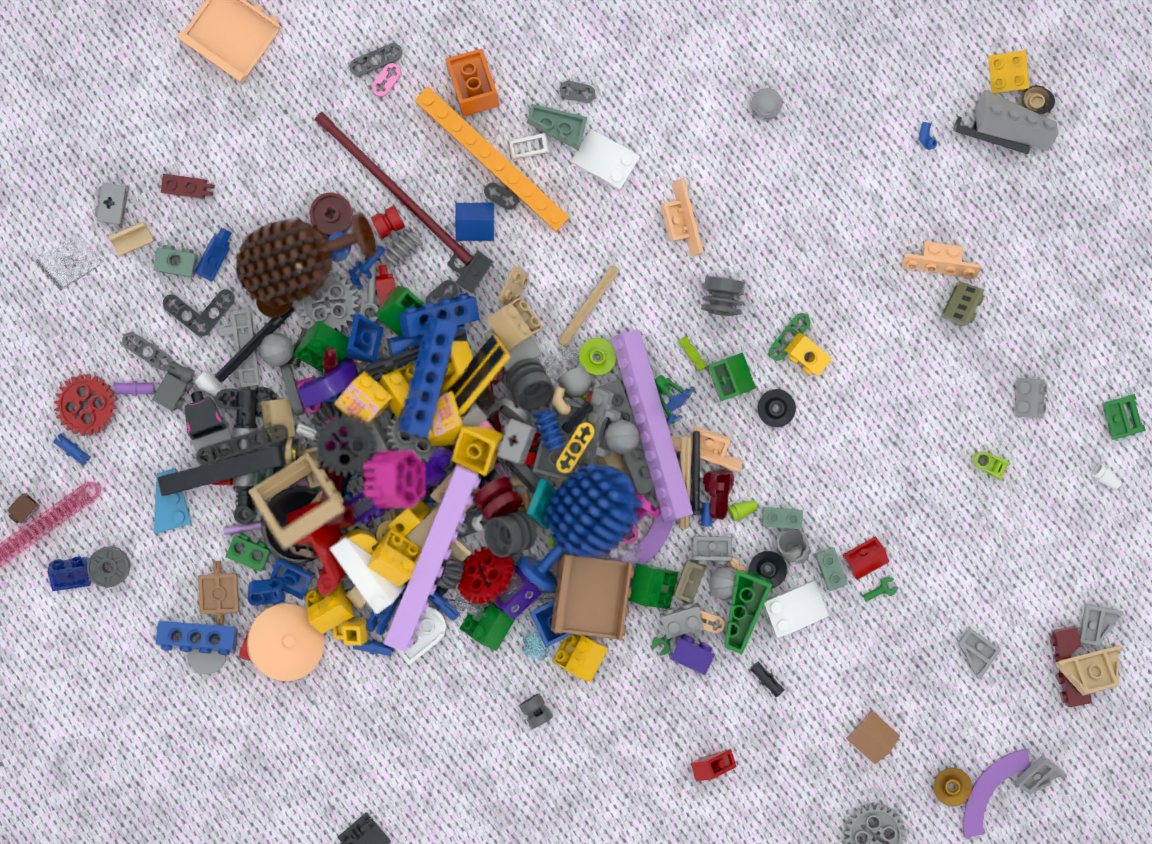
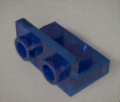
M78 556L68 560L57 559L50 562L47 573L52 591L91 586V579L87 571L88 557Z

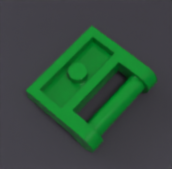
M1135 394L1102 403L1112 440L1146 431L1145 426L1141 423L1135 402ZM1123 403H1128L1134 428H1130Z

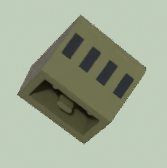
M961 281L957 282L941 317L961 327L972 323L977 314L974 312L977 305L980 306L985 296L982 295L984 289Z

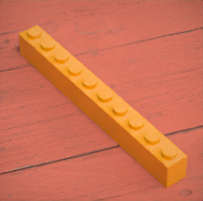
M428 86L415 99V103L553 231L557 233L569 220V216Z

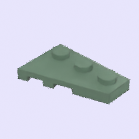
M531 104L527 119L528 124L579 151L587 117Z

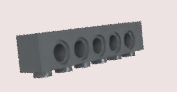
M618 379L600 386V388L614 393L613 396L619 395L622 397L623 402L620 406H615L611 402L612 409L628 414L629 422L637 428L631 405L625 395L627 391L624 383ZM639 438L637 446L632 451L623 454L637 488L636 490L641 495L655 488L650 474L646 478H642L639 475L640 468L648 467ZM635 449H641L643 452V457L639 460H635L632 456V452Z

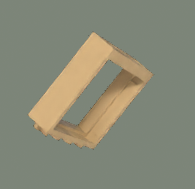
M308 453L249 490L250 495L284 549L344 511L341 505L343 499L338 492L333 493L336 488L330 480L326 482L328 476L323 468L319 470L321 465L317 462V459L312 460ZM313 471L330 500L282 530L265 501Z

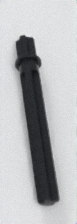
M291 307L282 316L272 317L215 374V378L222 383L260 346L262 340L267 335L272 334L281 325L285 324L284 321L295 311L294 308Z
M464 330L456 331L454 341H464L467 339ZM417 346L385 359L380 358V361L367 365L366 371L369 376L383 371L387 373V370L417 359L420 348Z

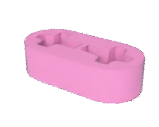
M394 63L387 64L373 82L372 90L376 96H386L401 76L398 65ZM396 68L395 72L397 75H392L389 80L386 79L389 75L387 70ZM386 81V84L384 85V88L386 90L384 92L380 91L378 93V88L376 87V85H382L383 82Z

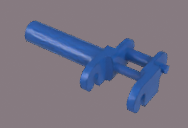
M383 246L377 248L375 257L368 258L364 264L356 261V266L353 270H348L351 276L350 280L353 285H357L356 288L358 290L363 288L359 279L362 273L367 274L366 278H372L369 269L386 251Z

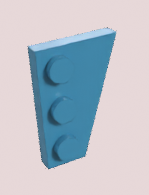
M174 468L157 473V477L175 473L177 469ZM156 477L154 534L192 524L183 491L161 496Z

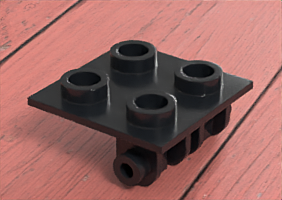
M367 812L337 837L341 841L340 844H389L391 842Z

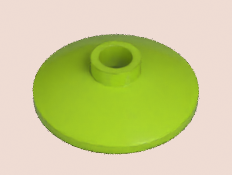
M591 338L581 346L579 362L589 374L601 376L610 372L615 366L616 353L609 341L603 338ZM593 355H598L599 361H595Z

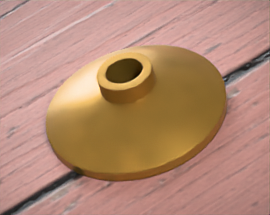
M947 768L936 776L933 785L934 793L943 804L958 806L966 802L970 797L972 782L963 770ZM949 783L955 784L954 789L948 788Z

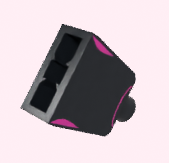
M202 391L193 392L191 394L193 403L187 404L184 407L188 436L195 440L227 429L211 397L204 398Z

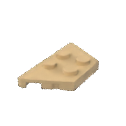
M1118 645L1056 662L1055 665L1083 696L1119 686L1118 672L1120 670V662H1118V653L1121 651V646Z

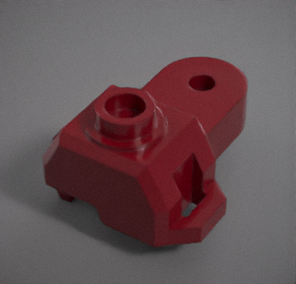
M716 469L704 475L703 484L705 485V492L711 496L710 516L714 519L723 520L728 511L729 493L734 486V474L732 471Z

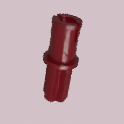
M333 347L325 350V357L322 360L324 366L323 375L338 365L336 351Z

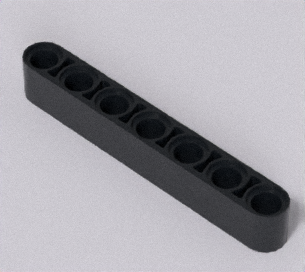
M281 445L157 477L161 496H166L286 465V460Z

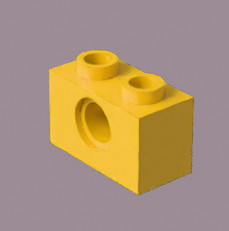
M798 333L784 350L789 354L787 358L795 364L800 363L803 366L801 369L809 376L811 374L819 376L832 360L827 353L801 333ZM807 352H809L810 357L809 359L805 360L804 356Z

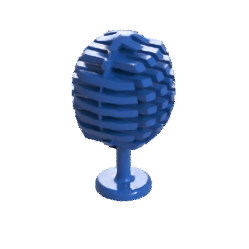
M590 464L587 467L580 466L575 471L578 473L572 472L567 478L569 481H563L559 487L560 489L554 492L552 496L554 499L550 498L547 504L549 506L547 510L553 516L545 514L544 520L546 524H550L549 528L553 532L550 535L556 545L541 562L530 556H522L518 560L521 571L536 586L547 592L555 590L557 581L549 569L564 552L574 556L579 555L593 558L598 555L606 556L619 545V542L626 538L627 533L632 531L634 527L632 523L637 524L640 517L638 516L639 512L634 506L641 508L643 503L640 498H636L637 494L633 488H637L631 479L620 469Z

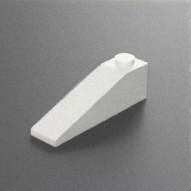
M344 537L330 547L334 556L376 614L392 604L406 587L404 583L398 587L368 568L367 565L372 555L347 537Z

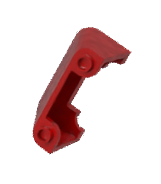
M313 502L288 514L287 527L321 506L323 502ZM324 524L295 542L299 545L311 542L319 556L323 567L318 570L320 577L317 586L322 596L334 591L347 574L330 550V547L340 541V537L343 535L340 530L326 528Z

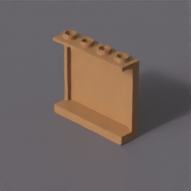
M562 554L559 563L550 631L622 640V637L626 634L625 617L628 616L629 612L627 599L631 596V586L629 584L634 574L632 563Z

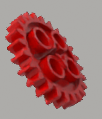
M79 374L78 380L75 376H72V383L65 380L66 387H59L62 393L55 394L60 398L54 401L55 404L59 405L54 411L60 412L56 418H63L61 425L68 424L67 431L74 428L73 434H78L80 431L81 436H85L87 431L89 436H93V430L99 434L100 427L107 429L106 422L112 424L110 416H116L112 409H118L117 406L113 405V402L118 400L111 397L115 392H109L108 390L111 385L104 386L105 379H101L98 382V376L96 375L92 380L91 374H87L85 379L82 374ZM83 386L88 390L87 395L84 397L79 393L80 388ZM93 391H96L95 396H93V397L90 399V397H91L92 394H93ZM99 397L103 399V406L101 408L95 405V401ZM89 400V402L87 403L89 408L83 409L84 405L82 404V402H87ZM71 402L76 404V410L73 413L68 409ZM80 413L79 418L76 419V415ZM87 413L92 415V421L89 424L84 421V416Z
M482 546L480 552L475 549V555L468 556V561H463L465 563L462 568L464 572L457 587L460 594L474 605L477 603L483 605L484 601L490 604L491 599L497 601V595L503 596L502 591L509 590L506 587L507 584L513 583L510 578L515 577L512 573L515 570V567L512 565L514 561L510 555L498 557L488 547L486 550Z

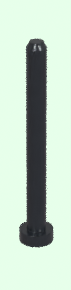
M699 431L692 433V515L703 514V509L700 508Z

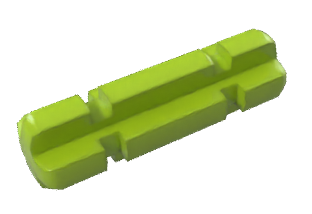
M685 336L678 343L682 348L684 347L685 353L695 363V367L701 371L707 364L704 359L700 358L701 355L693 344H690L691 341L688 337Z

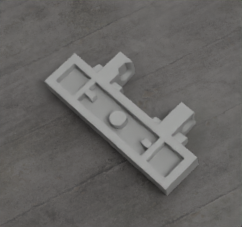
M250 309L230 311L232 322H228V327L218 328L219 337L231 335V340L235 342L236 354L254 337ZM256 350L232 373L235 375V378L240 379L241 388L260 385Z
M594 387L591 404L594 408L588 413L586 423L593 426L594 435L578 461L587 465H596L599 456L611 455L612 450L606 449V446L602 445L606 422L608 418H611L612 421L620 420L621 412L612 409L611 402L614 393L600 387ZM589 426L584 428L581 438L583 444L586 443V440H583L585 435L591 434Z

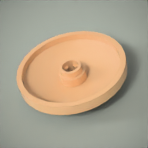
M278 604L261 612L251 624L247 635V651L253 665L264 676L277 681H293L308 675L318 665L324 651V634H321L308 622V614L305 608L294 604Z

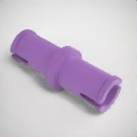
M132 381V383L115 382L114 392L115 395H154L155 384L154 382L137 383V381Z

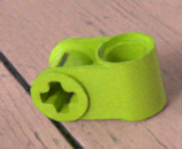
M982 451L974 453L971 458L973 466L1000 480L1004 479L1003 474L1007 466L1011 464L1000 457ZM981 455L985 457L983 465L978 463V458Z

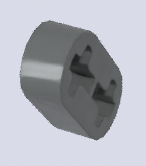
M565 81L560 86V94L565 99L590 103L595 98V90L590 85ZM570 85L571 89L577 92H570L569 95H566L563 88ZM586 89H589L592 96L585 99L584 95L578 94V92H585Z

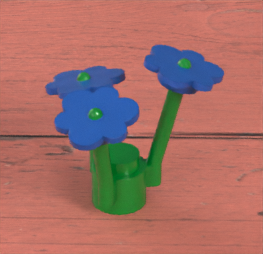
M659 375L654 380L661 404L668 416L666 421L669 426L683 418L681 415H672L671 412L684 405L695 388L692 386L690 390L688 388L683 390L673 383L670 378L666 379L663 375ZM670 386H672L680 393L678 395H672L670 393ZM661 394H666L670 398L667 405Z

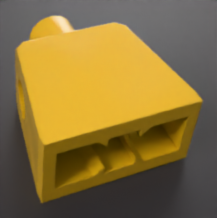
M420 499L413 507L404 508L389 523V527L402 536H406L431 510Z

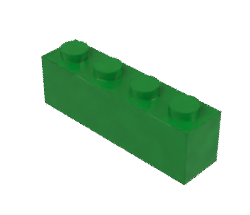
M736 570L726 639L724 641L725 648L743 654L771 590V579L753 572Z

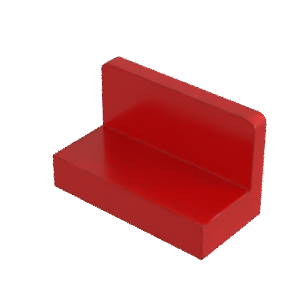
M876 536L843 554L856 580L889 563L887 553Z

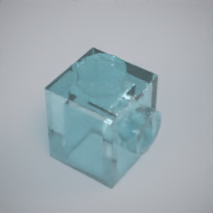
M538 631L522 639L525 644L523 649L527 657L530 656L532 660L537 658L538 661L548 657L547 653L551 651L550 646L545 648Z

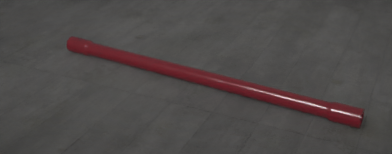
M320 112L314 120L325 131L329 132L450 248L457 258L466 266L472 261L473 256L463 246L459 245L338 129L331 119L323 112Z

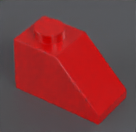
M731 749L702 757L690 763L696 781L711 780L736 768Z

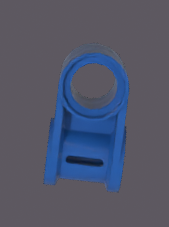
M272 578L251 581L248 584V602L254 606L283 602L286 595L282 590V580Z

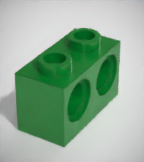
M245 534L235 535L225 557L262 572L270 556V549L262 541L257 543L250 541L251 537ZM239 542L245 545L243 553H239L236 550V545ZM256 550H260L263 553V558L260 561L254 558Z

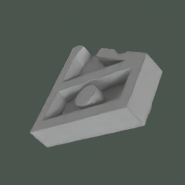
M1085 604L1079 635L1080 642L1099 646L1104 640L1105 635L1111 631L1117 619L1123 615V611Z
M968 627L958 641L975 676L980 680L1001 649L970 627Z
M1041 756L1015 782L1017 786L1031 794L1042 787L1051 785V780L1058 777L1066 778L1067 774L1047 758Z

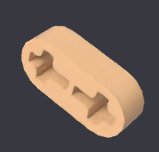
M699 610L701 618L706 619V622H703V630L712 633L723 631L725 623L721 617ZM718 619L721 627H717L714 630L713 626L708 624V621L715 622Z

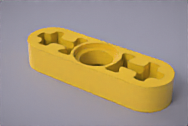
M582 423L576 429L557 460L556 466L560 472L568 473L574 468L594 435V428L591 424ZM589 426L591 434L585 435L583 440H586L585 444L578 439H574L576 435L578 437L581 436V427ZM573 442L581 445V450L577 454L570 451V445ZM567 451L571 456L576 457L575 461L570 459L568 463L569 465H571L570 468H565L563 470L561 469L562 465L560 464V461H565L568 456L564 455Z

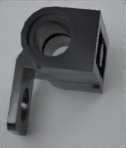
M478 250L467 266L457 268L454 265V261L457 258L455 255L448 262V266L460 274L456 283L472 294L494 263L493 260Z

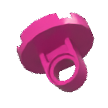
M634 490L637 494L636 498H640L643 503L641 508L634 506L639 512L638 516H640L637 524L641 522L648 512L657 518L661 512Z

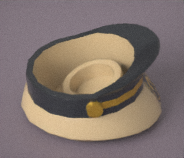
M1034 85L1020 94L1019 105L1046 117L1055 105V97L1045 86Z
M288 437L284 449L286 465H283V468L302 457L300 439Z

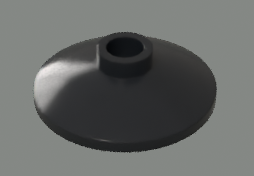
M772 389L761 396L757 410L760 419L766 425L782 427L793 419L796 405L793 397L788 392L781 389ZM775 404L780 408L778 412H774L772 409Z
M763 551L752 558L749 564V572L771 579L772 589L779 586L785 580L787 565L778 553ZM767 565L771 567L769 572L764 571V567Z

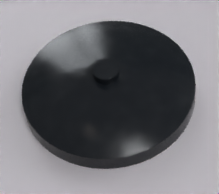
M305 486L287 488L276 494L268 502L267 506L281 529L284 530L287 528L288 514L309 505L320 491ZM262 515V537L274 555L291 563H306L316 559L296 555L291 552L289 547L284 549ZM293 544L296 550L298 549V547L305 548L304 545ZM309 547V549H312L314 551V554H316L314 547Z

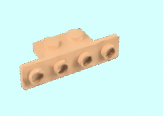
M680 179L672 183L676 201L664 203L660 206L670 242L686 239L690 256L693 257L703 253V245L699 238L698 225L694 218L693 206L688 195V187L685 180Z
M930 241L924 242L923 256L905 254L901 264L902 268L910 270H921L929 273L934 272L974 279L977 278L981 269L979 264L962 262L963 246Z
M694 426L693 432H700L701 459L707 460L713 465L724 466L730 471H741L743 461L726 455L731 438ZM671 436L675 451L681 452V439Z

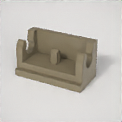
M686 559L673 596L693 603L706 567Z

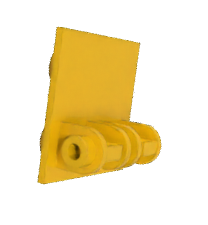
M1026 50L988 56L991 93L1015 90L1024 91L1030 88Z

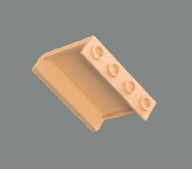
M206 0L185 31H180L177 38L243 84L282 29L278 24L280 21L271 14L268 17L263 13V8L257 4L252 6L247 2L248 0Z

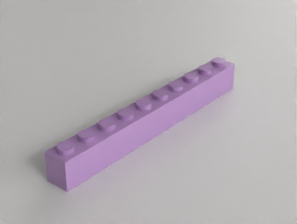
M640 329L611 337L664 522L692 515V507Z
M457 464L385 638V645L406 652L407 647H412L415 637L412 636L414 630L418 631L422 623V620L419 619L422 612L426 613L430 603L427 602L429 594L432 596L437 586L434 584L436 577H441L444 569L441 564L444 559L448 560L451 549L448 547L451 542L455 543L459 533L455 530L458 524L462 525L466 514L463 511L465 506L469 507L472 502L473 496L470 494L472 489H477L481 480L478 478L479 473Z

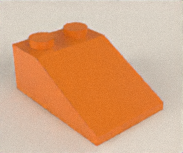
M482 48L445 59L463 117L499 107L497 91Z

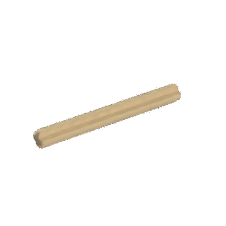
M611 265L558 339L561 345L566 347L619 273L617 267Z
M683 435L681 437L680 469L690 500L692 437ZM690 515L679 518V528H689Z

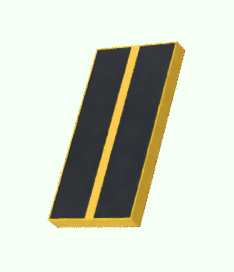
M495 334L489 337L475 354L463 374L445 392L453 391L458 411L462 415L511 357Z

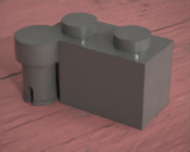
M173 361L170 364L172 367L168 368V372L152 398L153 401L171 411L182 407L185 401L183 399L186 392L189 393L194 385L192 380L195 370L189 367L185 368Z

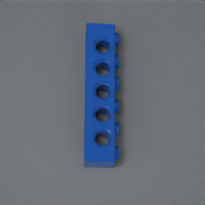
M428 317L398 430L428 438L458 324Z

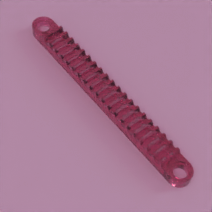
M93 481L82 484L0 543V568L98 499L101 494L100 485ZM90 485L96 489V493L92 497L86 494V488Z

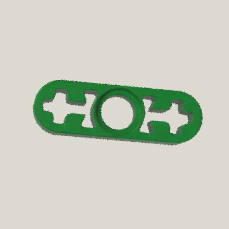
M804 313L797 314L769 349V356L773 360H782L788 354L784 351L786 347H783L781 350L782 356L778 355L775 357L773 348L778 349L781 346V343H778L780 339L783 344L787 346L790 344L785 341L784 335L788 331L793 332L795 336L798 334L795 329L790 328L791 325L796 327L798 324L797 318H805L806 326L801 325L798 328L801 334H804L810 326L808 315Z

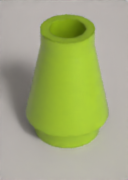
M755 500L734 503L728 507L732 521L738 522L758 510Z

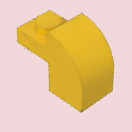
M355 529L340 537V540L347 537L370 555H372L376 548L374 545L378 543L375 536L364 529Z
M355 617L332 628L333 639H343L344 645H363L368 641L366 619Z

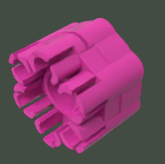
M412 450L376 452L377 455H374L373 461L365 462L363 469H375V471L364 472L366 479L376 478V480H366L364 487H375V489H363L364 495L368 498H373L377 508L413 507L426 492L425 464Z

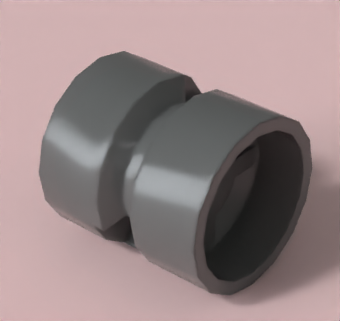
M540 693L518 705L523 715L528 716L527 722L531 729L537 728L553 718L549 708L544 707L545 701ZM539 710L540 713L535 716L533 712Z

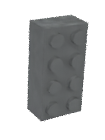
M552 397L549 410L557 413L552 418L559 419L555 426H561L562 428V425L566 421L568 422L569 418L579 408H582V404L564 400L567 405H570L571 411L567 415H561L553 406ZM587 416L577 426H574L570 433H566L563 429L557 432V434L564 435L560 439V441H566L564 446L545 452L548 448L542 447V444L546 440L540 441L532 472L567 480L573 469L568 473H562L557 469L556 463L578 426L586 422ZM582 434L580 437L576 435L574 439L581 441ZM573 442L570 445V451L577 454L580 444ZM567 451L564 454L568 456L567 459L560 461L561 469L563 470L570 468L571 465L568 464L570 459L573 461L576 459Z

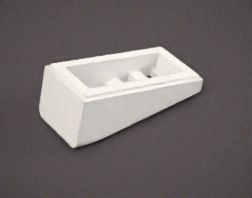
M546 133L509 140L512 160L552 152L549 135ZM539 139H542L544 149H541ZM532 140H535L536 151H533ZM526 141L529 152H525L524 142ZM516 143L520 144L521 154L517 152Z

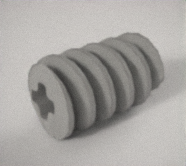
M410 227V232L403 230L405 237L398 235L399 242L392 240L393 248L387 245V253L384 252L382 254L392 266L400 267L398 260L405 262L404 255L412 256L410 250L417 252L416 244L421 247L423 246L421 239Z

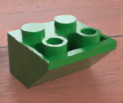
M397 285L374 316L397 336H401L402 330L399 313L404 312L405 308L423 307L422 304L424 302L408 288ZM423 315L419 319L420 323L424 320Z
M319 320L308 329L295 350L294 356L323 373L324 366L322 360L325 357V350L333 347L339 363L347 357L349 338Z
M743 353L707 366L720 402L756 389Z
M637 563L631 585V596L628 598V601L648 607L670 608L678 572Z
M484 601L483 605L479 603L473 604L460 630L481 645L497 651L514 620L498 606L491 602L487 604Z

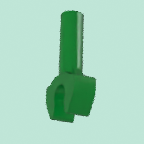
M882 578L880 587L862 595L865 602L883 593L889 596L894 595L898 587L895 586L891 589L886 587L887 583L893 581L894 578Z
M666 635L663 638L655 637L652 642V649L661 643L664 645V648L659 655L667 654L671 650L669 642L672 638L667 639Z

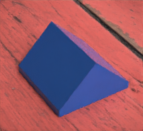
M456 203V241H494V203Z
M355 313L347 347V358L369 363L377 362L384 328L363 315Z
M278 558L270 579H281L283 591L303 600L315 573L296 563Z
M554 600L529 612L545 648L573 635L550 631Z

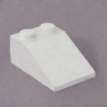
M590 129L571 162L620 192L639 161L640 156Z
M816 580L769 597L764 603L765 611L777 638L829 616Z

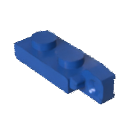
M221 228L217 236L214 235L211 238L194 271L195 274L211 282L214 280L230 249V243L228 242L232 234L230 231Z

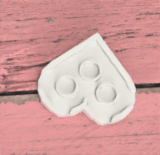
M397 604L393 612V615L390 621L388 622L387 629L384 632L385 636H387V633L390 629V626L397 612L399 604ZM428 606L426 613L422 612L419 619L422 620L419 630H414L412 636L415 637L412 647H407L406 652L396 649L409 665L432 648L445 635L447 629L446 619L440 611L432 606Z

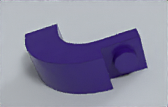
M345 357L330 372L316 379L304 382L297 390L304 406L309 407L320 403L348 388L359 373L357 365L352 359Z
M437 447L425 464L426 489L437 485L447 476L443 468L448 465L453 455L449 449Z

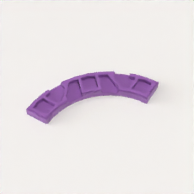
M660 513L657 518H654L645 538L636 547L623 555L604 560L632 563V567L635 570L637 563L645 564L657 554L668 538L674 520L664 522L663 516Z
M1028 749L1018 750L1003 756L995 763H992L976 780L963 814V834L965 838L984 835L983 818L989 798L1005 779L1030 767Z

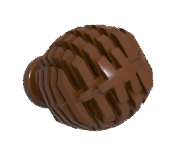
M357 212L352 216L353 233L330 241L318 230L316 225L311 226L300 218L270 222L265 226L259 227L244 238L240 252L235 254L237 278L242 288L249 292L252 300L258 298V300L273 307L278 304L298 302L308 298L324 286V282H326L329 276L328 273L332 271V252L357 244L364 256L367 258L375 257L377 254L375 237L367 218L362 212Z

